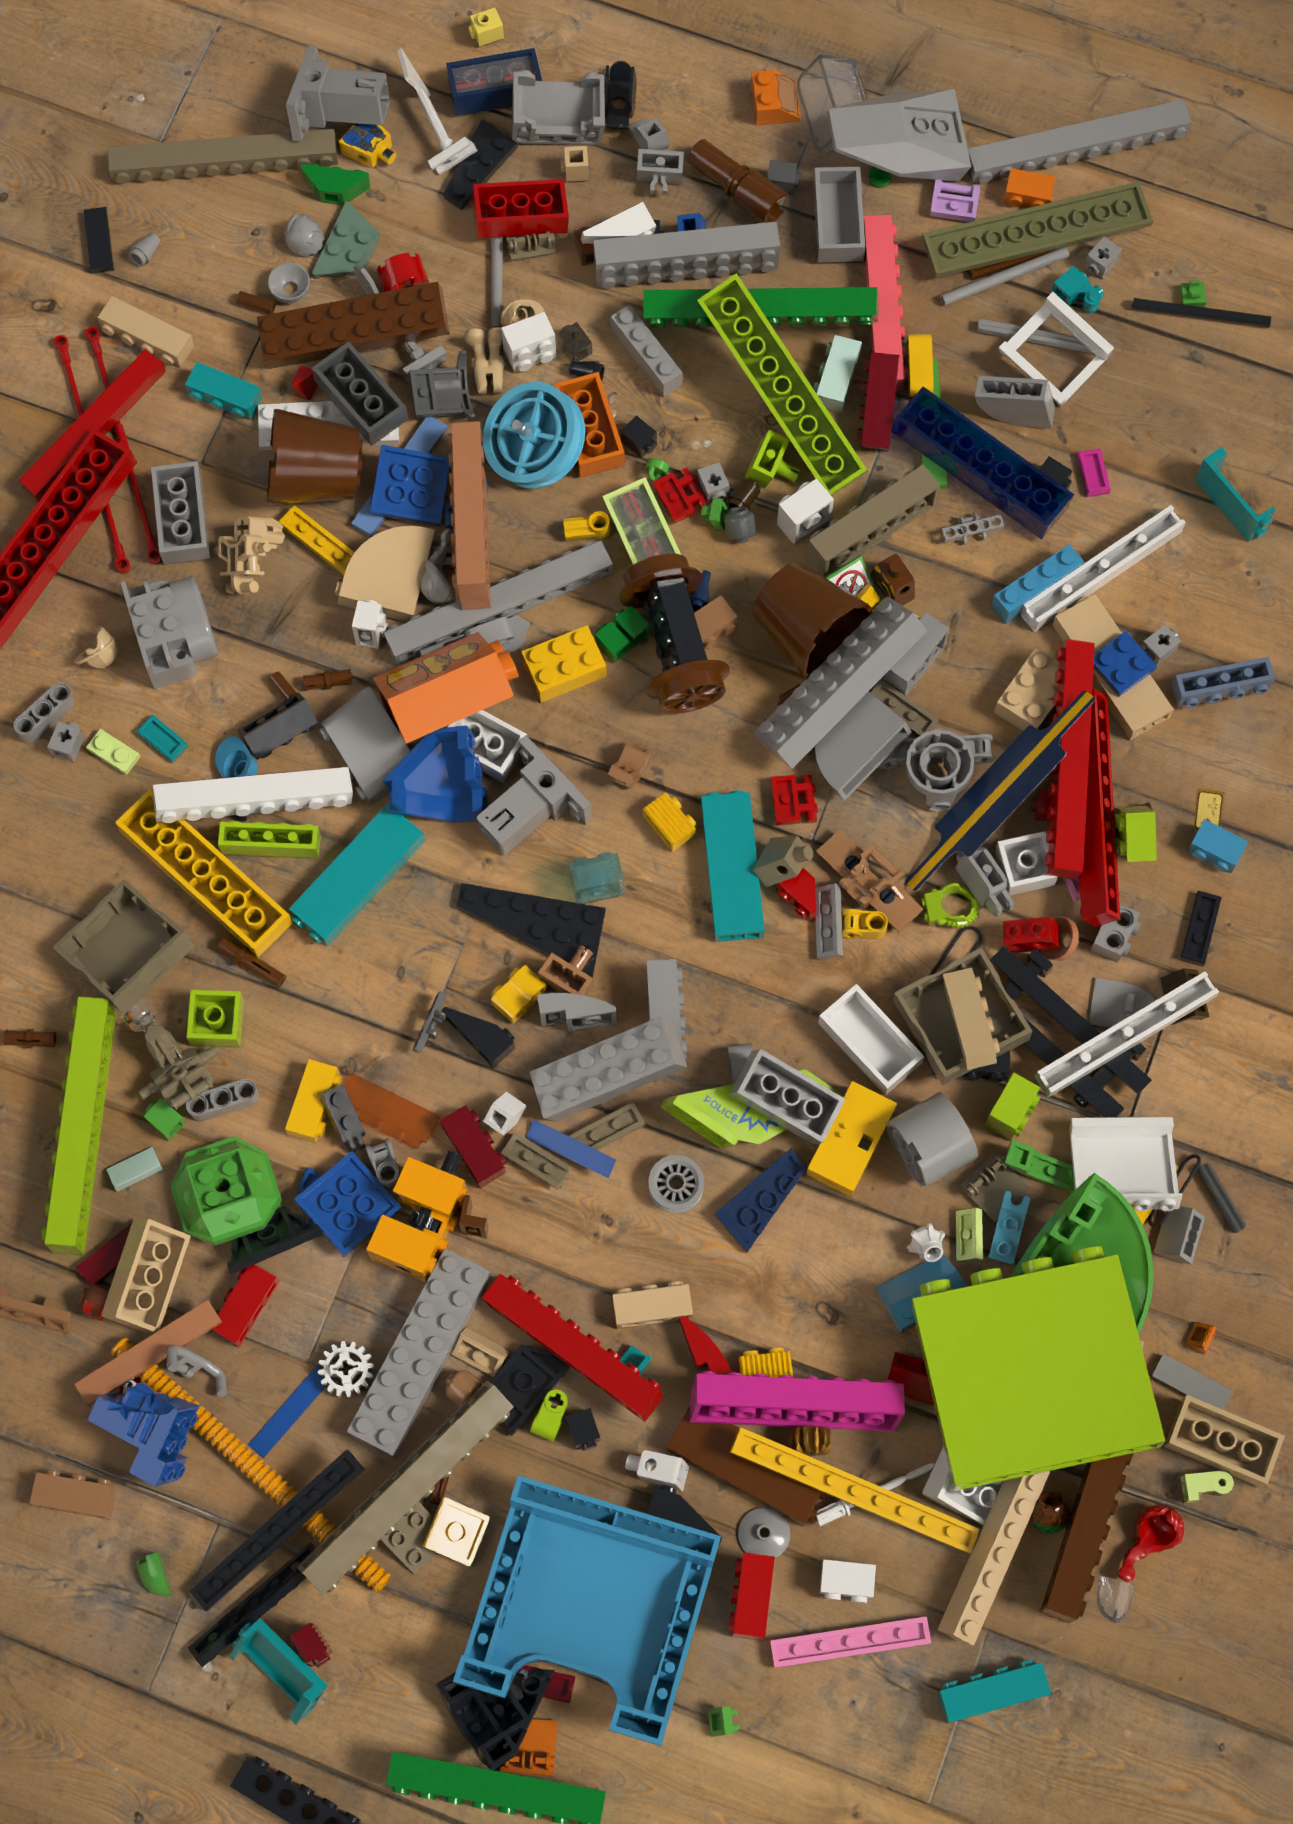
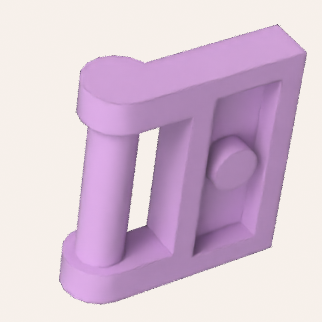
M942 179L935 180L930 216L966 222L975 221L981 185L967 186L942 182ZM941 191H944V192L958 193V194H964V195H971L972 197L960 196V195H953V194H946V193H940V192H941Z

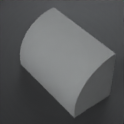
M1180 1206L1179 1209L1172 1210L1161 1225L1154 1253L1176 1262L1192 1264L1205 1216L1190 1207Z

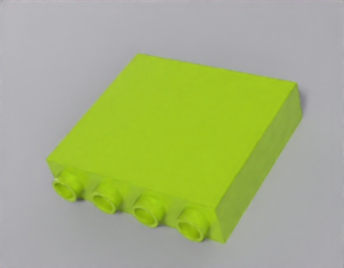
M1096 1246L1073 1252L1074 1264L1054 1268L1052 1258L1044 1257L1022 1263L1023 1275L1003 1279L1001 1269L993 1268L971 1274L972 1286L952 1290L949 1279L931 1281L919 1286L921 1297L912 1298V1310L954 1491L1160 1448L1164 1444L1165 1437L1118 1254L1105 1257L1103 1247Z

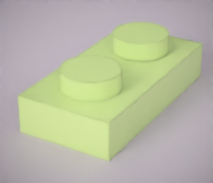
M102 729L97 732L86 747L90 753L126 776L141 757L138 752Z
M972 1208L956 1211V1261L964 1263L983 1260L982 1209Z

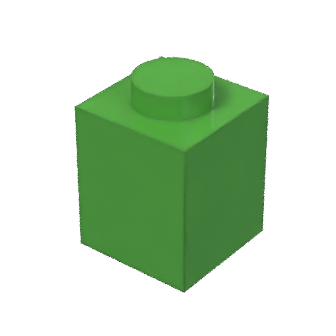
M162 1098L157 1102H152L145 1110L144 1118L168 1141L186 1124L184 1118Z

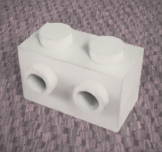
M358 600L352 623L357 646L380 649L381 640L384 637L383 632L387 631L388 623H385L386 614L383 613L382 605L376 601L365 600L364 602Z
M823 1559L819 1594H825V1599L840 1601L841 1596L851 1597V1602L867 1603V1599L874 1597L876 1565Z

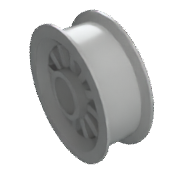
M670 1155L660 1159L653 1166L649 1174L648 1189L650 1197L655 1205L666 1212L683 1213L689 1211L698 1204L703 1194L704 1177L700 1167L695 1161L683 1155ZM672 1167H677V1172H674ZM681 1168L685 1169L683 1173H680ZM673 1179H679L682 1181L683 1186L680 1189H673L669 1183ZM682 1194L686 1195L688 1198L684 1200ZM670 1195H672L671 1201L667 1199ZM676 1196L679 1197L680 1201H675Z

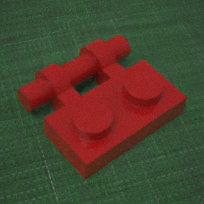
M687 467L680 471L682 476L680 479H677L674 472L653 481V488L674 524L694 515L695 509L693 505H699L700 509H702V506H709L704 491H701L696 483L698 480L694 474L690 473ZM683 488H689L692 495L687 497Z
M795 775L771 777L776 826L799 824L801 821L800 814L807 815L808 823L817 822L818 804L815 803L814 799L816 787L815 783L812 782V775H803V783L796 784ZM798 794H804L805 804H799Z

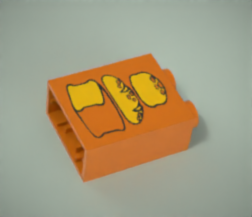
M476 632L373 678V681L390 719L407 744L513 697L514 695L508 681L519 677L508 650L504 651L498 640L488 644L480 633Z

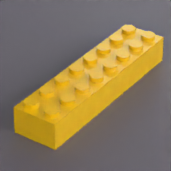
M151 789L115 822L123 836L256 957L259 958L293 924L290 915L185 820H177L173 823L156 822L153 791Z

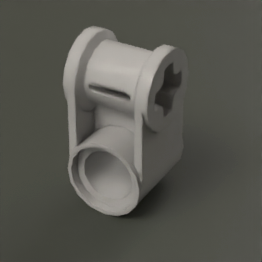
M752 1043L727 1047L728 1064L731 1069L733 1084H735L751 1051H753Z
M387 1138L385 1142L372 1147L369 1145L365 1146L379 1182L385 1189H394L399 1179L400 1171L390 1139ZM387 1171L395 1172V1176L391 1180H384L382 1177Z

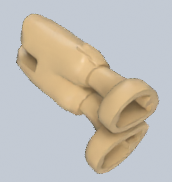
M500 327L492 328L487 333L489 360H486L484 331L476 328L467 330L465 332V341L473 348L475 354L471 367L474 370L478 394H487L486 377H492L493 393H502L503 368L505 366L504 359L500 356V348L503 344L502 329Z

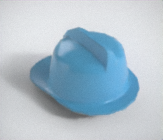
M235 736L228 737L219 745L215 754V763L223 778L255 776L257 774L258 762L250 754L245 743L240 738Z

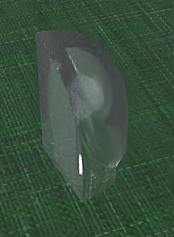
M1100 1576L1097 1589V1604L1100 1612L1107 1620L1113 1623H1120L1125 1618L1132 1602L1135 1585Z

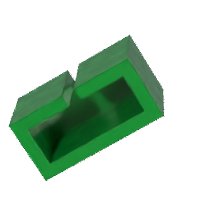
M630 606L626 610L621 609L614 616L613 622L604 623L596 630L595 642L604 654L615 663L650 635V625Z

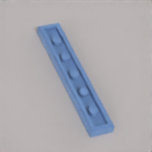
M426 417L404 449L431 454L448 430V426L434 417ZM373 493L351 523L352 527L370 537H373L386 518L370 514Z

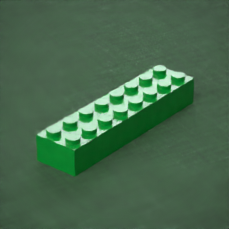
M392 1752L386 1782L387 1786L392 1787L391 1792L409 1795L410 1790L419 1792L418 1797L436 1800V1796L440 1795L445 1796V1802L462 1805L463 1800L472 1801L471 1807L485 1810L489 1809V1805L499 1806L498 1812L515 1815V1811L520 1810L525 1811L524 1817L538 1820L542 1819V1815L552 1816L551 1822L568 1824L569 1820L579 1821L578 1824H601L606 1791Z

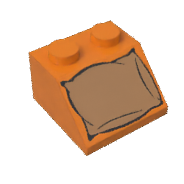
M776 70L752 72L751 92L756 126L801 122L796 81Z

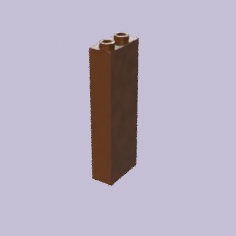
M689 1406L667 1446L668 1452L682 1458L684 1461L803 1527L806 1521L812 1523L819 1510L814 1506L819 1498L824 1500L827 1495L826 1493L729 1453L739 1427L733 1424L690 1422Z

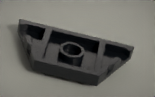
M281 1206L276 1209L264 1229L236 1238L232 1242L231 1262L227 1264L228 1269L232 1275L321 1236V1229L319 1225L315 1224L313 1226L307 1223L303 1216L294 1214L290 1209Z
M521 1345L490 1381L513 1405V1408L509 1411V1417L504 1421L508 1434L511 1437L541 1404L547 1393L553 1390L571 1368L549 1351Z

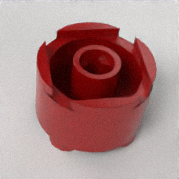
M410 253L398 254L385 260L386 265L381 268L380 265L377 267V273L384 292L429 283L419 254L415 253L416 257L410 256Z

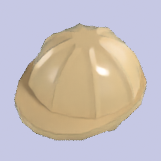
M515 299L505 305L500 322L502 327L540 314L544 312V308L539 302L532 299Z
M102 626L97 629V640L88 641L86 643L88 649L78 655L73 662L76 665L85 662L94 668L109 666L117 656L116 638L111 636Z

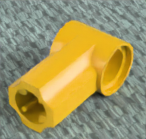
M602 511L594 512L586 517L564 519L563 522L566 541L585 538L605 540L611 534L609 517ZM599 523L605 524L602 528H595Z

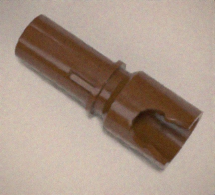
M701 139L693 146L688 155V163L722 187L727 196H733L736 205L761 223L776 222L785 211L780 208L777 201L782 197H786L788 193L758 171L750 172L749 167L746 165L741 166L706 139Z

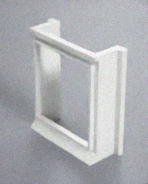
M1052 292L1046 298L1044 305L1028 322L998 349L1000 350L999 353L1005 355L1030 379L1047 380L1016 350L1052 315L1093 352L1096 357L1062 392L1049 382L1053 400L1061 407L1108 359L1114 347Z

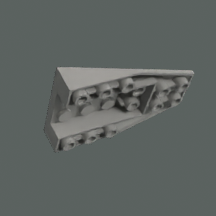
M955 89L884 95L827 110L835 152L900 177L942 179L959 182L971 168Z

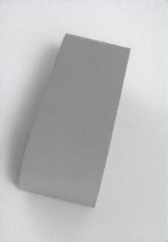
M56 683L16 718L14 730L22 742L28 744L35 742L73 708L75 697L70 687L65 683ZM67 694L65 699L57 700L60 695ZM50 710L46 716H40L42 711ZM32 726L30 731L22 732L24 727Z
M242 1079L204 1091L197 1096L198 1101L195 1103L192 1099L186 1102V1109L195 1121H206L255 1105L259 1101L260 1093L252 1080ZM244 1089H253L251 1096L246 1098L241 1096ZM224 1095L229 1097L226 1104H217L219 1097ZM196 1104H205L201 1112H193V1107Z

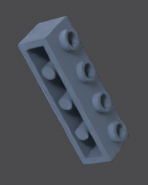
M1269 657L1176 675L1171 684V689L1177 708L1184 706L1185 708H1193L1199 705V703L1208 702L1209 704H1214L1224 698L1238 699L1249 693L1263 694L1270 689L1275 676Z

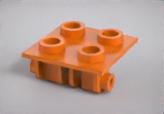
M533 1719L516 1756L501 1765V1772L554 1776L557 1721Z

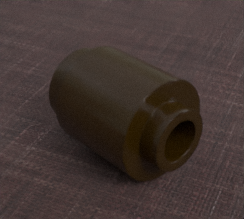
M741 479L729 496L727 503L729 508L747 507L749 510L760 494L759 485L752 479Z

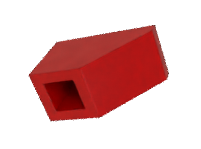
M802 867L796 877L777 883L776 890L778 891L777 895L785 903L790 902L801 918H807L812 922L816 916L815 878Z

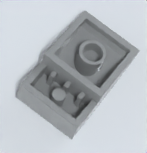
M570 993L537 995L542 1027L566 1023L568 1032L617 1025L616 1006L605 1001Z

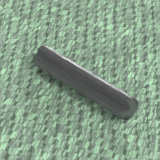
M1209 1163L1200 1166L1197 1172L1232 1231L1237 1233L1245 1229L1246 1223Z

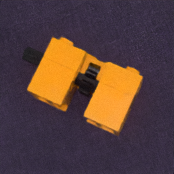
M448 1151L440 1170L408 1157L393 1192L399 1195L397 1198L398 1203L419 1212L413 1210L408 1222L410 1225H413L412 1227L382 1215L366 1249L371 1260L427 1282L437 1264L436 1261L439 1253L442 1254L448 1246L449 1240H446L449 1231H454L457 1226L459 1217L456 1215L459 1208L463 1207L464 1196L469 1195L467 1194L468 1189L465 1180L454 1176L462 1159L461 1155Z

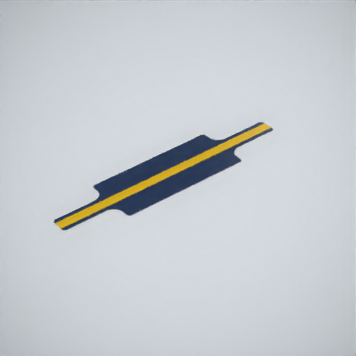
M1082 691L1048 728L1038 730L1030 725L1016 738L935 825V829L941 834V841L906 879V884L914 891L918 890L951 854L962 852L970 857L1066 756V751L1060 747V739L1095 701V697L1087 691Z

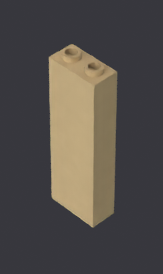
M1096 594L1089 598L1085 596L1079 599L1075 606L1069 609L1065 607L1055 614L1052 625L1063 642L1066 639L1095 643L1094 654L1122 634ZM1093 668V687L1107 696L1108 709L1129 740L1134 739L1171 717L1174 709L1150 674L1119 697Z

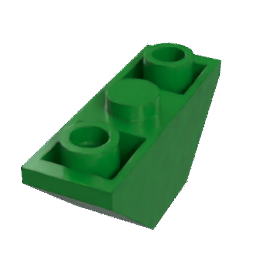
M318 164L301 165L303 180L322 203L344 205L346 201L350 202L369 190L371 186L369 173L357 169L353 171L340 167H323Z

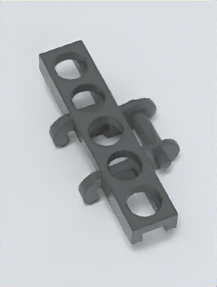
M442 991L437 993L414 1044L413 1052L421 1053L429 1037L432 1039L437 1038L438 1033L433 1031L436 1023L440 1024L446 1018V1014L440 1012L447 996L446 993Z

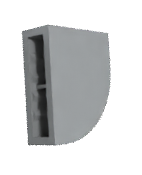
M992 376L978 377L975 399L978 406L985 413L997 420L1012 425L1052 428L1055 404L1048 380Z

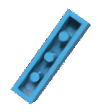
M1069 544L995 594L991 607L1007 624L1020 615L1025 603L1084 564V561Z

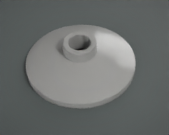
M761 1507L750 1511L744 1516L739 1525L738 1538L742 1549L746 1553L777 1558L786 1550L789 1544L790 1528L782 1514L771 1508ZM762 1528L769 1530L770 1535L767 1538L761 1537L760 1530Z

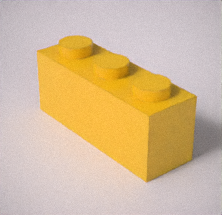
M311 1059L308 1060L285 1128L289 1136L317 1143L318 1137H323L326 1129V1123H324L326 1111L318 1094L341 1084L342 1076H339L338 1067Z

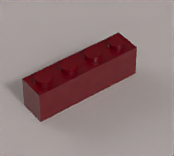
M871 352L870 358L865 360L864 372L869 374L868 382L863 381L862 396H866L865 405L860 406L859 419H864L863 429L858 428L857 442L861 443L860 449L889 451L899 355Z

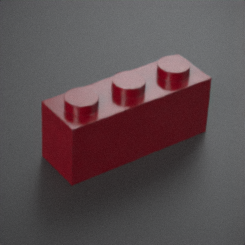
M465 1105L440 1120V1124L458 1154L462 1156L464 1164L481 1189L506 1173L504 1165L507 1162L500 1151L495 1152L491 1144L494 1141L488 1131L482 1132L478 1124L481 1121L474 1109L469 1111Z

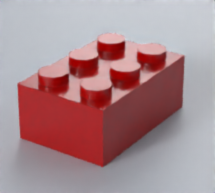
M743 1552L742 1558H737L734 1577H739L738 1585L733 1586L731 1603L736 1604L735 1612H730L728 1630L732 1631V1637L764 1641L774 1556Z

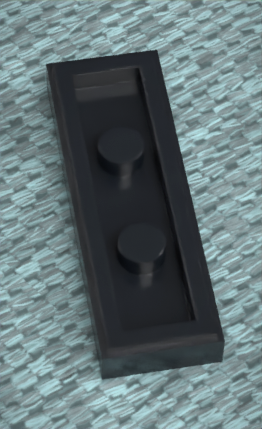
M107 208L85 209L83 211L91 273L114 271Z
M1197 891L1179 960L1202 967L1205 965L1222 897Z

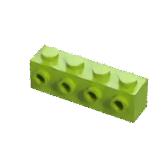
M220 822L218 846L221 853L226 855L319 858L321 834L318 826L312 824Z

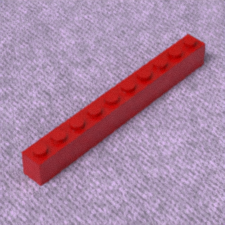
M1066 639L1061 647L1057 648L1056 661H1059V668L1055 673V683L1058 684L1053 699V705L1056 706V714L1053 716L1052 723L1082 691H1087L1092 695L1095 643ZM1092 704L1062 735L1059 744L1066 751V756L1050 772V774H1053L1048 790V796L1051 797V805L1047 811L1050 829L1046 833V843H1049V851L1046 853L1044 861L1045 866L1048 867L1047 875L1076 879L1083 873Z
M1092 689L1095 701L1091 707L1083 873L1079 876L1080 884L1078 889L1081 899V918L1083 921L1097 927L1121 919L1108 699L1106 695L1096 689Z

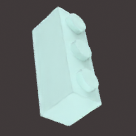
M835 335L833 343L828 342L825 356H828L826 363L822 362L819 376H822L820 383L816 382L814 386V391L826 409L842 413L859 359L861 341Z

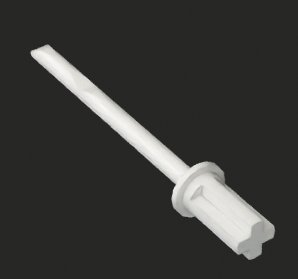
M930 1463L909 1472L906 1476L898 1477L880 1487L891 1490L903 1484L906 1480L914 1479L933 1469L934 1464ZM839 1499V1501L818 1510L815 1520L821 1527L844 1515L847 1517L851 1516L849 1509L854 1507V1505Z

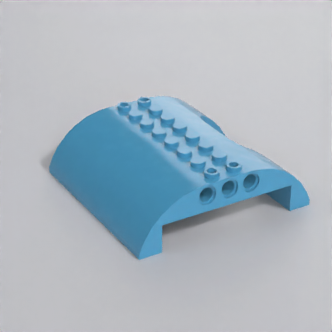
M518 1475L510 1499V1510L464 1656L461 1655L453 1683L505 1698L514 1676L526 1664L544 1662L598 1678L610 1686L614 1691L617 1701L609 1731L661 1746L721 1536Z

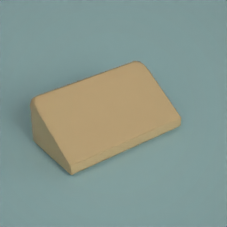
M465 1328L460 1333L451 1352V1355L493 1378L500 1371L510 1354L509 1350L469 1328Z

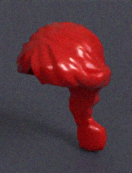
M1156 1504L1145 1508L1144 1511L1138 1514V1520L1135 1523V1543L1124 1554L1123 1565L1117 1573L1121 1580L1130 1582L1134 1579L1136 1573L1133 1565L1138 1560L1144 1559L1148 1554L1171 1549L1182 1542L1185 1527L1181 1515L1176 1510L1163 1504Z

